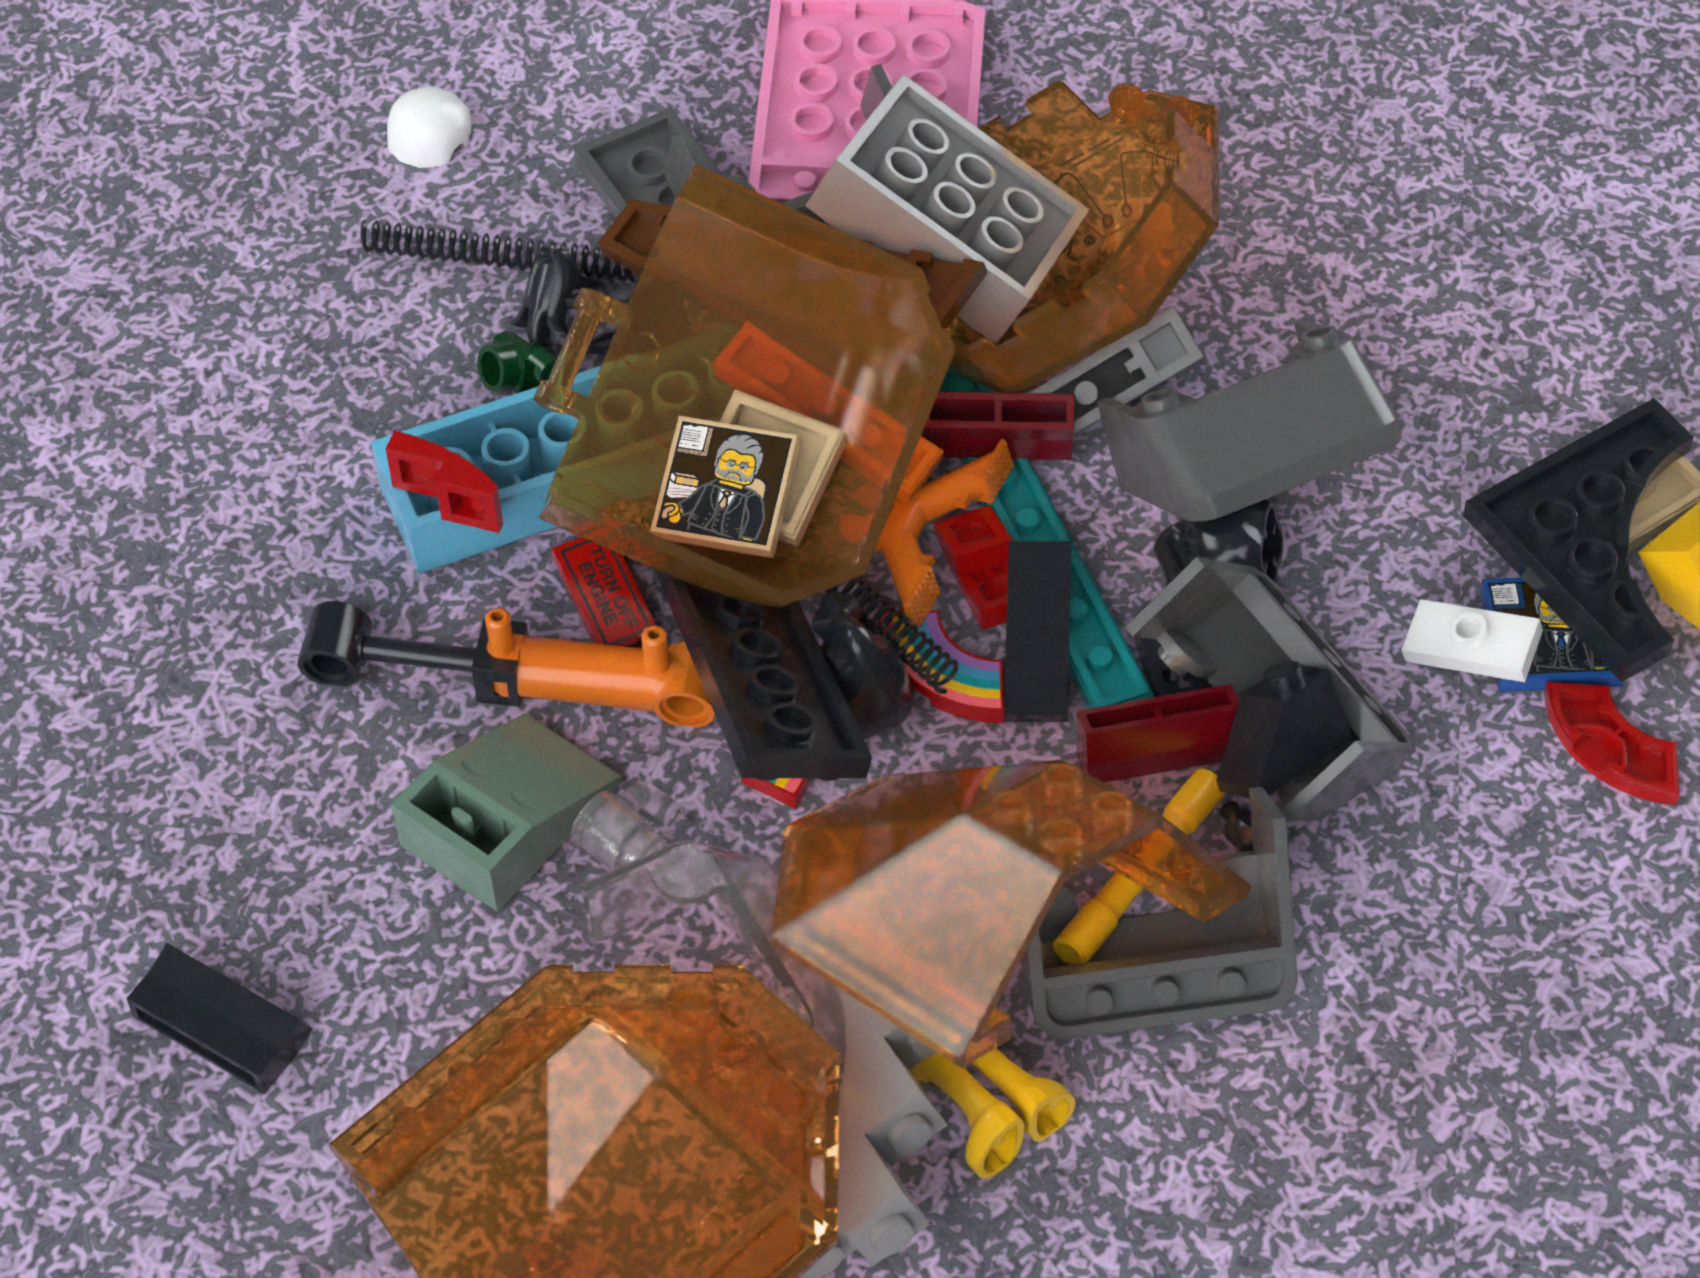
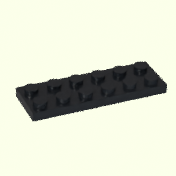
M652 537L649 558L741 777L771 781L777 778H817L825 781H833L839 778H867L872 756L776 552L774 558Z

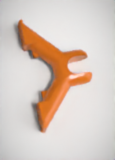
M1000 439L994 451L922 485L908 504L882 486L870 488L862 496L864 504L870 510L883 514L885 517L878 520L850 518L846 523V537L852 545L883 552L906 618L911 620V625L915 624L919 629L924 623L923 620L931 611L930 609L934 606L933 603L941 593L932 570L935 564L934 556L922 554L917 540L927 523L957 508L967 509L970 502L974 500L989 504L995 500L998 491L1008 478L1007 475L1011 473V469L1014 467L1005 439Z

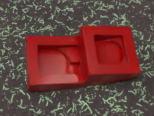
M394 430L385 448L392 486L394 488L438 498L442 520L500 533L504 523L498 485L468 460L438 444Z
M984 506L934 522L935 534L945 559L980 628L985 630L1007 623L1009 541L1013 540L991 506Z

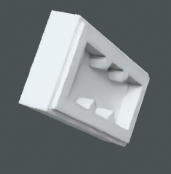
M1420 599L1401 650L1404 660L1411 663L1525 682L1543 629L1539 618Z

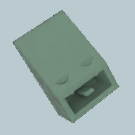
M525 713L434 760L391 803L401 847L496 912H499L623 781L621 775Z

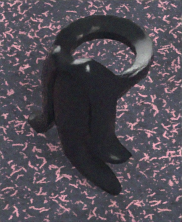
M542 245L536 254L529 273L521 309L517 316L510 321V324L520 328L527 327L529 343L538 342L553 352L549 340L550 332L564 338L572 337L566 325L568 309H566L563 298L571 296L573 288L584 291L605 282L583 277L571 255L565 249L558 248L552 250L548 245Z

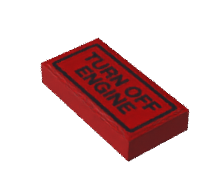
M609 526L552 548L551 556L592 643L633 648L642 646L641 634L643 630L656 624Z

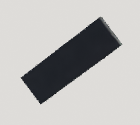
M1009 541L1004 717L1006 722H1068L1071 541Z

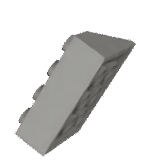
M904 74L836 158L805 205L821 217L829 226L839 230L848 238L873 242L875 248L906 254H909L911 249L932 252L934 259L962 263L965 258L984 262L987 275L957 316L965 321L970 328L980 332L995 344L998 343L1029 302L1090 210Z

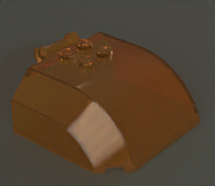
M694 165L671 206L628 303H622L593 289H580L573 306L578 311L548 381H540L533 398L539 405L551 411L567 414L577 419L553 475L538 518L676 579L715 593L766 606L782 608L863 576L866 573L956 350L948 329L941 328L928 296L931 289L923 269L704 167ZM600 321L607 322L616 326L617 329L590 392L586 397L571 390V387ZM734 390L845 430L849 438L799 546L797 547L778 539L774 558L668 541L650 532L678 417L684 416L720 422Z

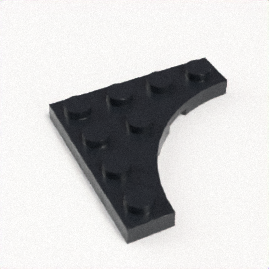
M1655 398L1468 499L1463 512V517L1621 683L1670 655L1674 643L1672 636L1660 624L1648 606L1637 580H1632L1627 556L1630 524L1636 505L1654 479L1669 465L1690 451L1694 438Z

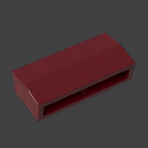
M923 391L922 437L944 450L943 458H980L994 451L1000 439H1005L1011 459L1072 460L1074 394Z
M1228 684L1076 711L1078 736L1076 755L1085 785H1095L1222 762L1239 704L1232 685Z

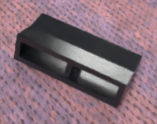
M166 943L146 976L126 998L134 1018L263 1094H266L295 1058L313 1029L290 1013Z

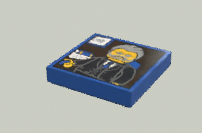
M1522 578L1482 579L1479 591L1482 609L1539 618L1543 629L1526 681L1520 682L1496 677L1499 692L1544 690L1546 682L1606 685L1610 687L1623 686L1624 681L1621 683Z

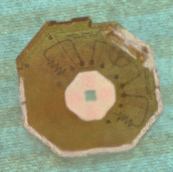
M1057 81L1026 99V108L1031 114L1016 123L1009 125L999 115L979 128L981 131L1090 210L1029 302L997 344L980 332L970 328L965 321L956 316L929 354L951 373L1000 393H1019L1147 325L1219 226V109L1214 105L1190 100L1181 95H1170L1153 90L1143 92L1135 84L1124 82L1117 85L1109 94L1108 102L1112 111L1099 118L1064 82Z

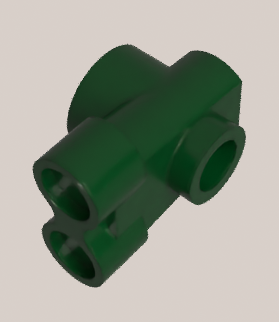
M511 331L497 334L493 338L492 345H487L480 349L477 358L479 377L483 385L491 392L512 389L517 394L565 378L567 373L566 363L552 351L543 347L538 342L528 343Z

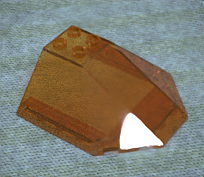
M1063 760L880 776L784 827L771 939L773 945L940 1055L963 1068L1011 1039V1016L998 1009L996 1005L1062 885L1068 879L1100 862L1202 922L1208 921L1248 897L1250 884L1161 814Z
M548 965L543 967L329 1143V1146L419 1278H799L838 1243L840 1052L743 965H713V972H672L671 965H615L614 972H574L573 965Z

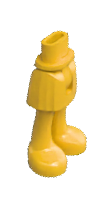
M932 982L962 1024L964 1030L948 1041L938 1053L926 1057L911 1068L910 1071L917 1081L921 1080L924 1083L933 1082L963 1111L971 1127V1132L965 1146L966 1162L979 1177L984 1179L990 1178L1006 1168L1014 1160L1021 1148L1024 1131L1035 1142H1042L1063 1127L1073 1114L1076 1106L1075 1099L1061 1083L1046 1077H1036L1008 1059L986 1038L985 1031L988 1026L986 1015L967 1001L937 987ZM968 1061L982 1072L1006 1096L1013 1109L991 1095L963 1065Z

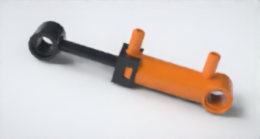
M326 601L318 604L312 610L297 664L300 672L309 680L318 684L346 687L352 685L358 679L361 666H364L367 660L472 672L477 702L520 707L522 697L617 707L655 712L663 721L671 725L697 728L707 726L713 721L715 716L685 642H678L668 647L666 631L656 625L649 626L643 630L641 634L642 648L529 636L526 622L511 621L507 610L494 608L487 612L483 620L477 647L470 648L370 636L372 621L364 611L348 603Z

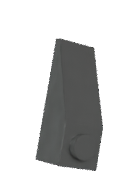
M1172 306L1029 393L1074 394L1073 435L1101 420L1097 400L1109 397L1123 404H1128L1204 359V356L1175 307Z

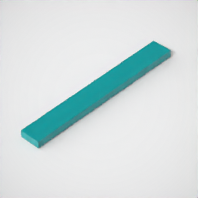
M966 340L932 349L915 372L925 392L993 393ZM959 458L962 466L978 459ZM1012 459L1014 467L1011 469V473L1007 475L1008 478L998 491L995 500L991 504L987 502H982L983 506H991L1013 541H1071L1069 673L1087 708L1153 698L1154 694L1030 460Z

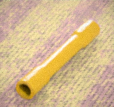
M1204 768L1196 769L1165 806L1163 815L1097 895L1081 907L1053 941V949L1063 962L1068 965H1075L1090 961L1116 929L1120 917L1183 840L1197 830L1226 793L1219 790L1216 782L1217 775L1214 772Z

